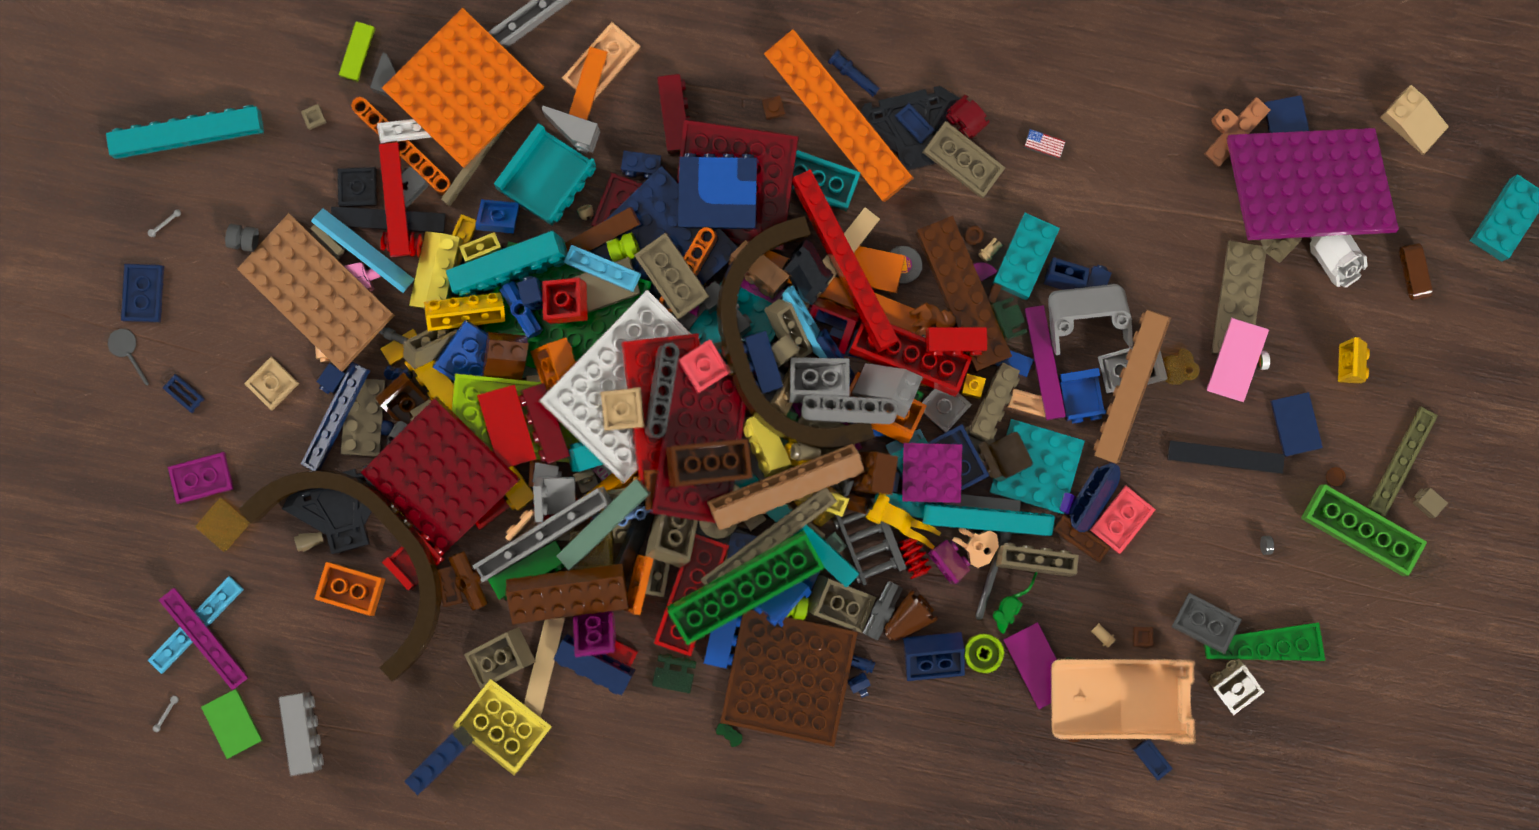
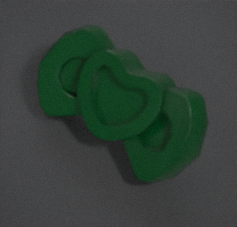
M720 723L717 725L716 734L724 735L725 739L729 740L731 747H737L741 744L743 740L741 733L733 730L728 724Z

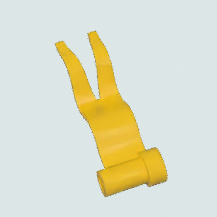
M879 494L866 518L876 524H880L881 521L897 528L905 536L916 539L933 550L935 546L925 536L912 530L910 527L923 529L938 536L941 535V532L931 525L914 519L905 510L888 503L889 497Z

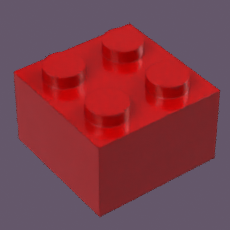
M581 278L542 281L543 320L550 324L588 320L587 285L585 281Z

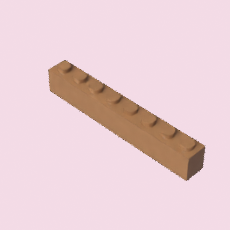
M1152 310L1142 313L1139 321L1142 324L1141 328L1134 334L1133 342L1135 344L1133 350L1129 349L1126 357L1128 364L1126 368H1122L1119 378L1122 380L1120 386L1117 385L1113 393L1115 400L1113 404L1110 403L1106 414L1109 416L1107 422L1104 421L1101 426L1100 432L1102 436L1100 440L1097 439L1093 450L1096 451L1094 456L1115 464L1119 463L1172 317Z
M851 444L711 500L708 504L718 529L721 530L741 521H746L756 515L766 513L778 506H783L793 500L801 499L808 494L818 492L833 484H838L840 481L850 477H855L863 473L864 468L857 449Z

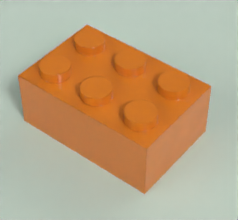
M326 562L314 599L374 616L385 578Z

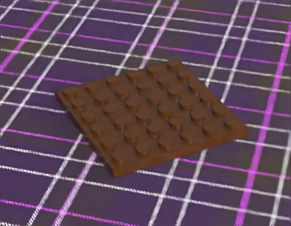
M755 610L747 611L742 615L720 723L834 747L858 632L785 617L782 621L784 625L781 628L778 624L773 626L766 620L767 616L763 612L760 615Z

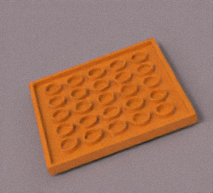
M462 8L382 89L464 168L544 89V86Z

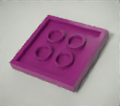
M904 443L902 501L961 503L962 444Z

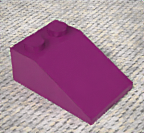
M946 539L927 554L948 582L956 584L970 571L968 567L970 563L964 556H959L956 552L958 547L952 540L949 542Z
M613 611L573 616L575 657L615 652L616 629Z

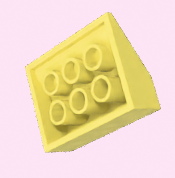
M491 679L453 725L455 730L463 726L475 739L472 742L474 745L514 776L552 727Z

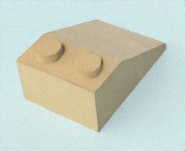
M1412 85L1405 89L1380 117L1422 155L1449 127L1427 98Z

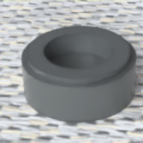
M1270 535L1261 537L1260 548L1263 555H1271L1274 551V541Z

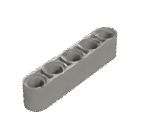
M808 395L803 399L801 415L807 420L891 424L896 419L898 404L892 399Z

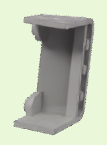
M1111 284L1058 290L1050 294L1048 298L1052 349L1056 355H1060L1059 336L1069 335L1073 331L1074 320L1111 316L1113 325L1118 329H1123L1124 341L1129 347H1133L1131 314L1125 290L1120 285Z

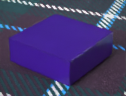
M1065 492L1059 510L1064 514L1070 515L1069 511L1076 497Z

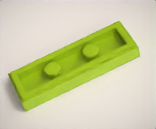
M356 21L339 72L341 77L355 81L359 80L375 30L374 26Z

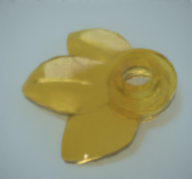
M1181 348L1178 356L1170 355L1163 359L1165 367L1170 371L1167 375L1168 380H1165L1169 384L1180 385L1185 380L1196 379L1199 375V366L1194 362L1192 353L1187 349ZM1189 367L1193 368V372L1190 374L1186 372V369Z

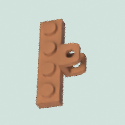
M1255 97L1238 117L1229 109L1219 110L1211 119V122L1222 134L1204 155L1219 167L1230 155L1227 143L1228 135L1249 134L1267 115L1270 109Z

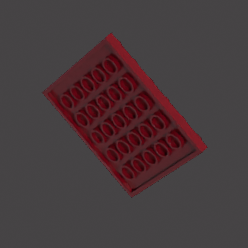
M685 119L680 157H685L687 153L696 154V157H704V154H716V157H723V154H734L735 158H742L744 154H751L759 160V163H757L756 188L757 230L721 229L734 243L742 244L745 240L749 243L764 230L788 221L799 136ZM678 166V175H677V182H678V184H679V166ZM784 245L778 246L774 249L783 250Z
M437 396L361 472L391 503H395L400 508V512L405 517H408L419 531L424 532L431 539L430 541L435 546L437 545L444 553L520 480Z

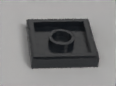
M376 167L337 169L339 207L377 206Z

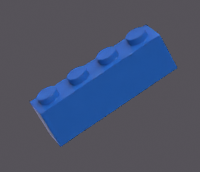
M738 616L710 633L704 664L726 669L727 665H732L734 654L730 653L731 647L736 646L738 635L734 633L736 627H740L742 616Z

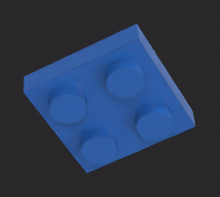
M481 199L475 224L476 230L514 233L519 204L516 202Z

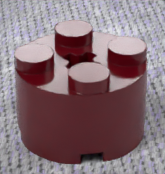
M963 95L947 110L948 114L945 117L951 124L955 123L960 128L958 131L964 136L974 138L990 121H985L984 118L987 115L974 100L969 102L967 100L969 96Z

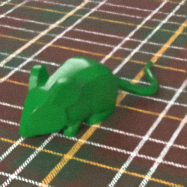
M1035 572L1026 590L1003 598L999 604L998 611H994L993 618L1002 634L1005 633L1008 623L1013 624L1015 620L1014 615L1019 613L1023 605L1018 597L1030 591L1038 572Z

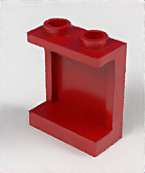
M417 531L429 548L437 567L445 560L442 556L444 552L437 545L434 547L429 542L431 539L424 532ZM403 546L382 562L408 591H412L419 584L415 567Z

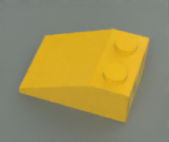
M1354 337L1339 344L1338 382L1363 383L1369 377V368L1366 366L1370 350L1367 348V343L1359 337Z

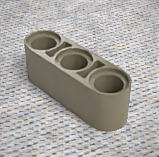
M789 334L782 337L771 347L778 369L785 365L800 350Z

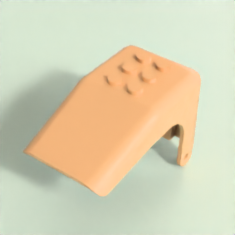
M1082 659L1054 661L1051 668L1053 735L1060 739H1164L1176 743H1195L1194 719L1191 717L1190 701L1194 661L1180 659Z

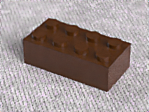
M748 439L666 448L670 487L752 478Z

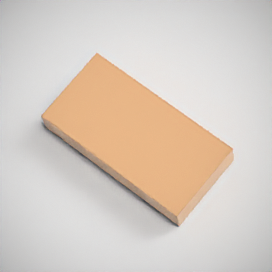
M1015 388L1012 389V398L1007 407L1045 417L1041 396Z

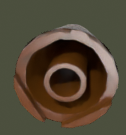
M916 590L909 592L889 622L884 626L886 630L884 634L890 641L893 639L899 641L938 620L937 615L933 616L932 612L934 609L921 594L918 596L914 594Z

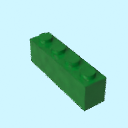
M554 541L489 578L488 581L498 599H505L507 601L506 579L548 574L553 570L558 572L565 568L557 557L562 551L558 542Z

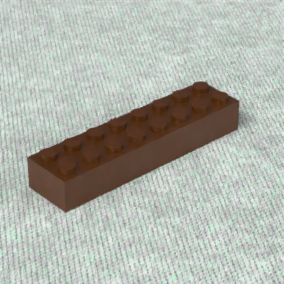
M950 216L918 229L916 232L917 238L948 311L955 315V327H987V351L982 352V355L975 356L970 355V352H966L968 356L972 357L970 364L974 373L1010 359L1012 354L954 217Z

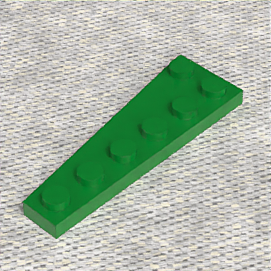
M1319 622L1236 634L1233 636L1225 654L1204 644L1206 659L1326 661Z

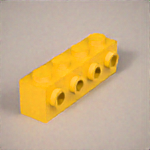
M501 293L424 302L428 331L458 328L465 320L474 325L505 322Z

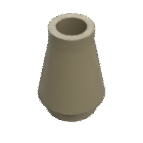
M800 442L792 444L790 450L791 459H795V461L816 459L821 455L819 447H813Z
M321 532L303 533L294 537L298 552H305L324 543Z

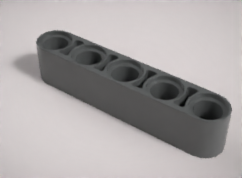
M674 343L663 344L657 350L645 422V434L649 438L663 437L667 430L679 349ZM666 347H669L672 351L670 357H667L664 353ZM663 366L668 368L669 373L666 377L661 373ZM660 385L665 388L663 396L658 393ZM657 405L662 407L661 415H657L655 412ZM654 424H656L659 427V432L657 435H655L652 432V426Z

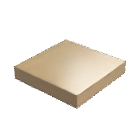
M271 356L244 384L273 411L300 383Z
M640 388L601 392L605 431L644 427Z

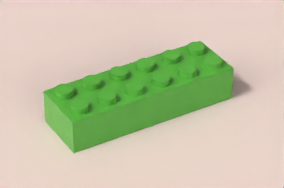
M1326 484L1318 486L1301 517L1307 523L1401 576L1410 575L1427 544L1425 540Z

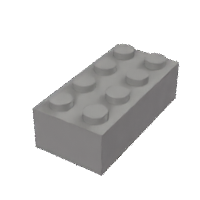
M311 692L279 697L290 776L322 769L321 765H324L322 753L320 754L319 752L321 739L320 735L316 732L318 719L317 715H314L313 707H315L314 696H311Z

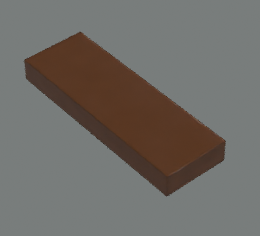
M1062 514L1053 527V532L1098 563H1101L1111 548L1090 532L1077 531L1072 527L1071 520L1064 514Z

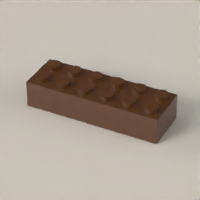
M623 564L506 579V596L512 624L628 609V593Z

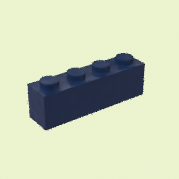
M568 634L562 640L553 659L560 666L568 667L574 670L577 675L585 676L591 679L594 684L602 685L613 694L621 696L635 672V669L605 653L575 657L574 637Z
M460 726L404 782L416 795H419L475 739L463 726Z

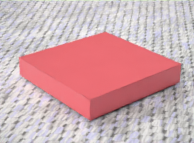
M711 339L678 359L681 368L697 393L728 374L726 363Z

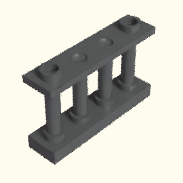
M875 498L870 500L871 504H869L866 514L854 512L843 517L835 514L836 518H833L836 529H841L855 568L860 572L856 580L858 583L861 582L862 585L867 584L865 578L888 569L897 568L898 572L907 569L889 524L881 521L880 524L850 535L846 532L844 524L867 516L869 510H872ZM877 532H883L885 537L883 543L857 553L854 552L851 542ZM884 550H890L892 554L890 561L864 571L861 570L858 560Z

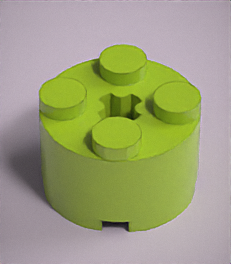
M974 635L964 645L965 663L976 672H993L1002 663L1004 657L1003 646L992 635ZM980 649L988 651L985 654L986 658L979 656V653H981Z

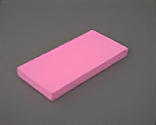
M1231 317L1206 390L1244 402L1269 329Z

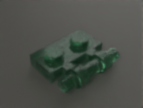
M668 653L666 655L659 654L657 661L664 662L665 664L664 668L656 667L652 686L690 694L694 674L687 673V669H695L697 661L689 660L690 658L673 657V654ZM670 665L682 666L681 672L670 670Z

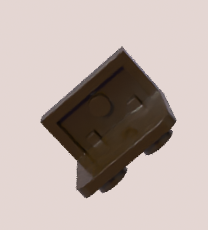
M1013 432L991 444L986 441L979 444L981 449L979 454L982 460L988 463L989 468H987L990 477L992 479L995 478L999 482L1033 465V461L1018 432Z

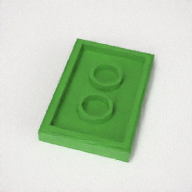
M234 689L201 707L227 759L263 741L238 689Z

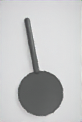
M126 329L115 330L108 338L109 350L118 357L128 356L145 385H149V382L131 355L136 348L135 335Z

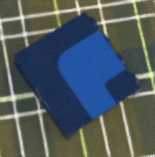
M687 153L685 157H680L678 227L757 230L756 188L757 163H759V160L751 154H744L742 158H735L734 154H723V157H716V154H704V157H696V154Z

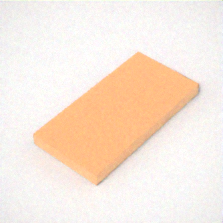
M613 22L608 25L590 46L608 52L594 100L641 48L639 44ZM589 48L562 77L575 90L577 89Z

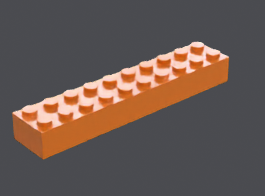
M794 29L764 53L855 168L861 172L860 174L882 201L886 202L914 179L912 174Z

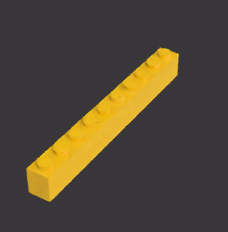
M435 360L417 369H414L405 361L404 363L410 371L414 370L418 375L415 378L422 387L425 385L429 390L427 394L430 399L433 400L437 396L452 411L454 384L449 377L433 368L432 365ZM511 466L509 468L520 480L505 494L508 498L506 502L512 510L516 508L517 511H520L534 501V492L517 468Z

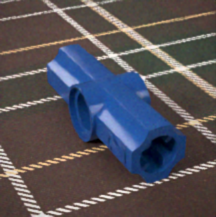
M512 281L502 286L500 291L527 338L530 339L541 334L543 329L531 309L525 307L522 314L518 313L519 308L524 305L522 304L517 284Z

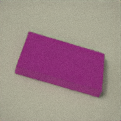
M225 452L168 467L176 504L234 489Z

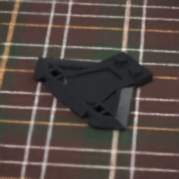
M941 86L933 87L934 93L927 94L926 89L879 100V106L872 108L871 102L866 103L861 109V113L891 150L898 154L899 160L908 171L937 164L922 152L945 121L948 122L945 117L948 114L947 110L960 99V97ZM936 100L937 104L930 106V101ZM908 103L935 130L922 144L895 118V115ZM882 114V118L875 119V115Z
M356 469L341 472L361 480H366V483L376 488L362 473L357 474ZM309 488L289 495L282 507L284 511L326 534L332 555L370 544L365 524L372 511L348 494L326 488ZM311 496L312 500L306 501L305 497Z

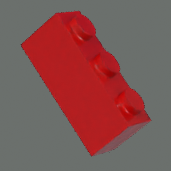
M987 327L926 329V352H932V356H942L943 352H951V356H960L962 352H970V355L975 356L982 355V352L987 351Z

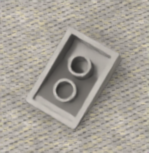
M546 106L542 107L545 118L577 148V151L584 154L588 152L593 153L600 134L597 123Z
M1133 347L1098 356L1107 394L1113 393L1117 385L1120 386L1122 380L1119 378L1123 367L1126 368L1128 364L1126 357L1129 349L1133 350ZM1159 351L1147 385L1168 380L1161 351Z
M791 358L790 403H803V399L808 395L848 397L849 359Z
M865 363L852 395L862 398L892 399L898 404L897 415L905 418L923 377L906 369Z

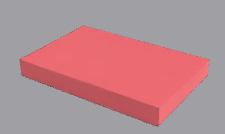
M1125 485L1089 531L1109 545L1115 552L1121 554L1156 509Z

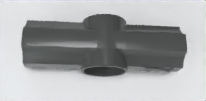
M888 581L880 599L877 600L871 612V617L863 634L878 641L886 622H889L894 612V606L903 590L902 587Z

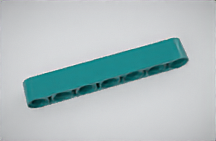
M925 503L923 523L934 526L1052 536L1055 516L1045 513Z

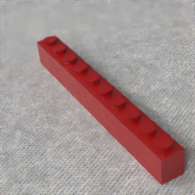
M811 169L793 177L792 186L877 352L879 353L895 345L898 342V338Z

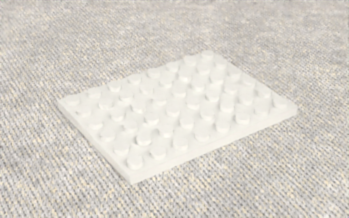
M648 290L628 308L539 400L622 483H625L637 470L632 428L605 431L601 392L627 389L621 342L691 334Z

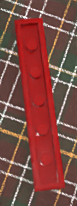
M399 143L379 144L390 256L410 255Z

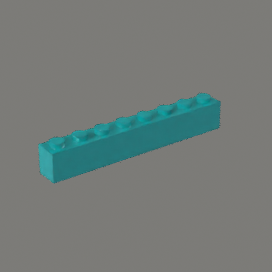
M254 105L243 106V109L239 110L229 108L225 109L222 113L207 112L205 116L189 115L187 119L182 120L172 118L165 123L156 121L149 123L148 126L133 125L130 127L131 129L115 128L112 129V132L106 133L109 155L114 159L264 133L261 111L254 107Z

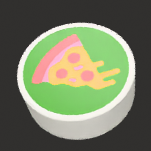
M1263 350L1257 363L1259 370H1266L1270 366V356L1266 350Z

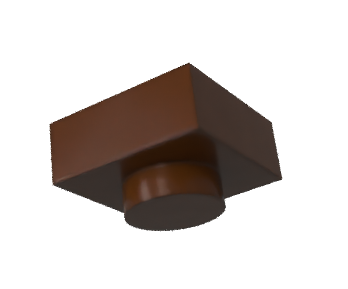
M780 96L762 100L767 120L785 115Z

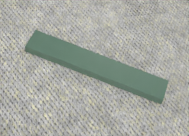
M638 478L635 479L557 555L568 571L572 570L650 494L648 489Z

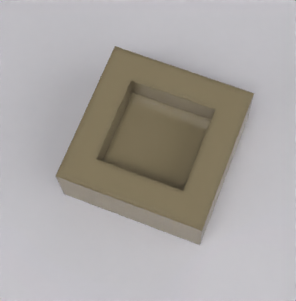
M319 104L301 111L309 130L327 123Z

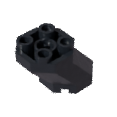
M808 239L803 240L792 253L791 258L786 261L782 268L789 275V279L801 300L810 305H813L819 292L823 293L829 285L828 282L834 275L825 266L813 243Z

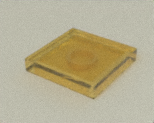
M219 498L195 528L223 552H226L250 522L223 498Z

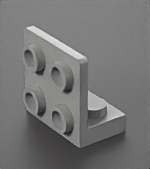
M536 477L533 486L535 522H543L545 515L557 514L576 502L574 477Z

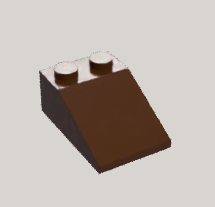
M488 332L482 376L522 380L528 349L527 336Z
M404 372L375 398L380 406L396 422L402 421L406 424H409L411 422L410 419L413 418L410 411L429 400Z

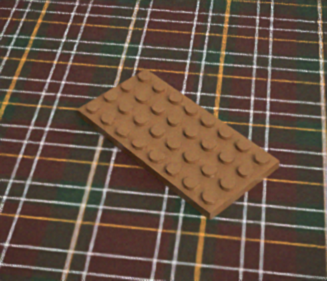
M289 213L237 268L340 371H344L395 316Z

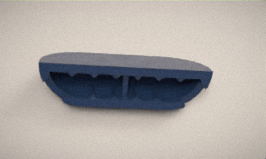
M1109 462V464L1100 468L1096 467L1069 511L1071 525L1077 531L1086 532L1095 524L1116 490L1121 476V471L1117 464Z

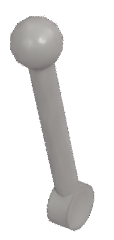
M178 209L174 210L173 214L155 229H150L148 235L155 237L156 232L173 218L179 217L181 211Z
M177 696L171 697V703L157 725L153 726L154 732L160 731V726L174 704L178 703L179 698Z

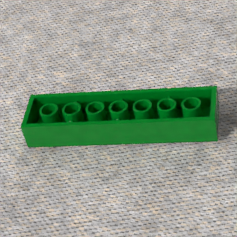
M803 530L667 606L668 613L684 641L689 645L825 567Z

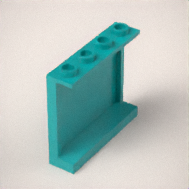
M538 123L494 185L496 190L553 226L555 222L562 218V212L566 206L569 207L572 204L576 192H580L583 189L584 181L587 177H591L594 174L596 164L593 158L589 160L546 132L545 128Z

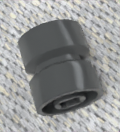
M231 223L226 231L225 245L231 249L238 250L241 247L243 251L254 252L258 245L259 230L249 226L243 229L241 225Z

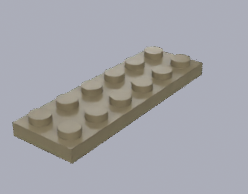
M1235 241L1228 242L1211 350L1212 354H1219L1231 317L1256 325L1266 258L1263 246Z

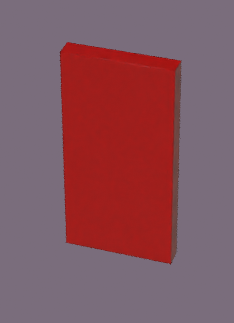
M515 384L477 395L493 452L508 467L537 459Z

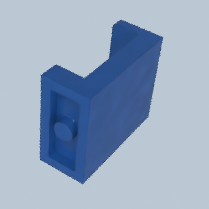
M1099 368L1065 373L1058 376L1066 421H1072V424L1083 422V418L1089 417L1091 421L1102 419V415L1106 414L1098 378L1100 376Z
M801 581L753 609L760 615L763 612L767 616L766 620L773 626L778 624L782 628L784 625L782 621L803 596L808 598L812 592Z

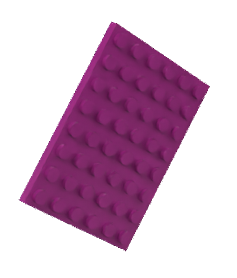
M1375 128L1228 135L1227 143L1247 240L1396 233L1398 231L1397 219Z

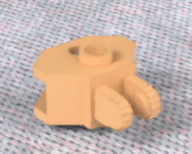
M959 528L960 533L970 537L969 541L966 544L958 537H954L952 541L964 547L968 554L969 563L977 568L989 564L999 547L997 534L990 530L976 534L964 528ZM985 548L989 549L987 554L984 553Z

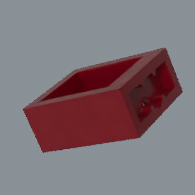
M817 298L813 305L808 307V311L814 321L818 310L848 321L842 339L830 335L841 353L845 354L852 341L859 315L854 311Z

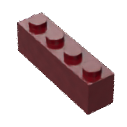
M680 74L659 76L657 78L668 155L679 154L684 120H690V116L685 114V109H689L687 98H683L682 92L686 90L685 79H681Z
M542 383L520 391L519 400L521 406L526 407L527 414H525L528 425L532 424L534 430L532 437L535 444H539L540 450L538 454L541 461L549 464L569 457L570 455L557 418L539 401L547 393L545 384Z

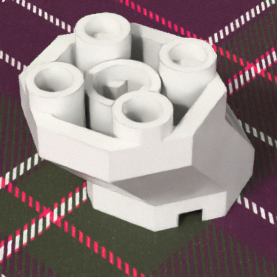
M1351 235L1310 237L1312 239L1310 242L1311 253L1317 258L1333 284L1337 287H1340V285L1348 287L1361 277L1359 272L1362 268L1366 269L1367 256L1361 252Z

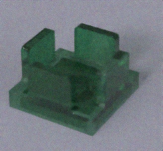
M1013 297L991 305L1006 343L1027 333V329L1016 333L1012 331L1019 328L1020 324L1025 321L1019 306L1016 304L1003 309V306L1014 301Z

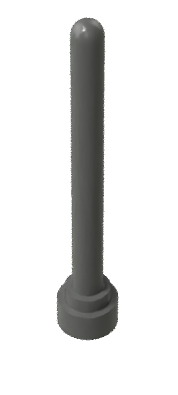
M997 531L999 547L1011 541L1013 533ZM997 551L993 556L975 615L978 620L983 618L998 567H996Z

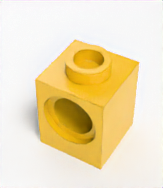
M967 374L963 382L961 395L980 399L986 379Z

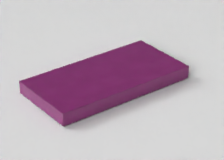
M1037 622L1003 639L1037 708L1041 709L1051 704L1052 663L1057 659Z

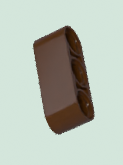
M1417 243L1400 247L1399 254L1410 299L1413 301L1431 297L1432 286L1422 245Z

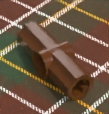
M462 551L449 557L448 559L457 576L455 579L456 587L465 594L472 611L487 605L488 602L479 585L481 577L476 570L472 569L465 552Z

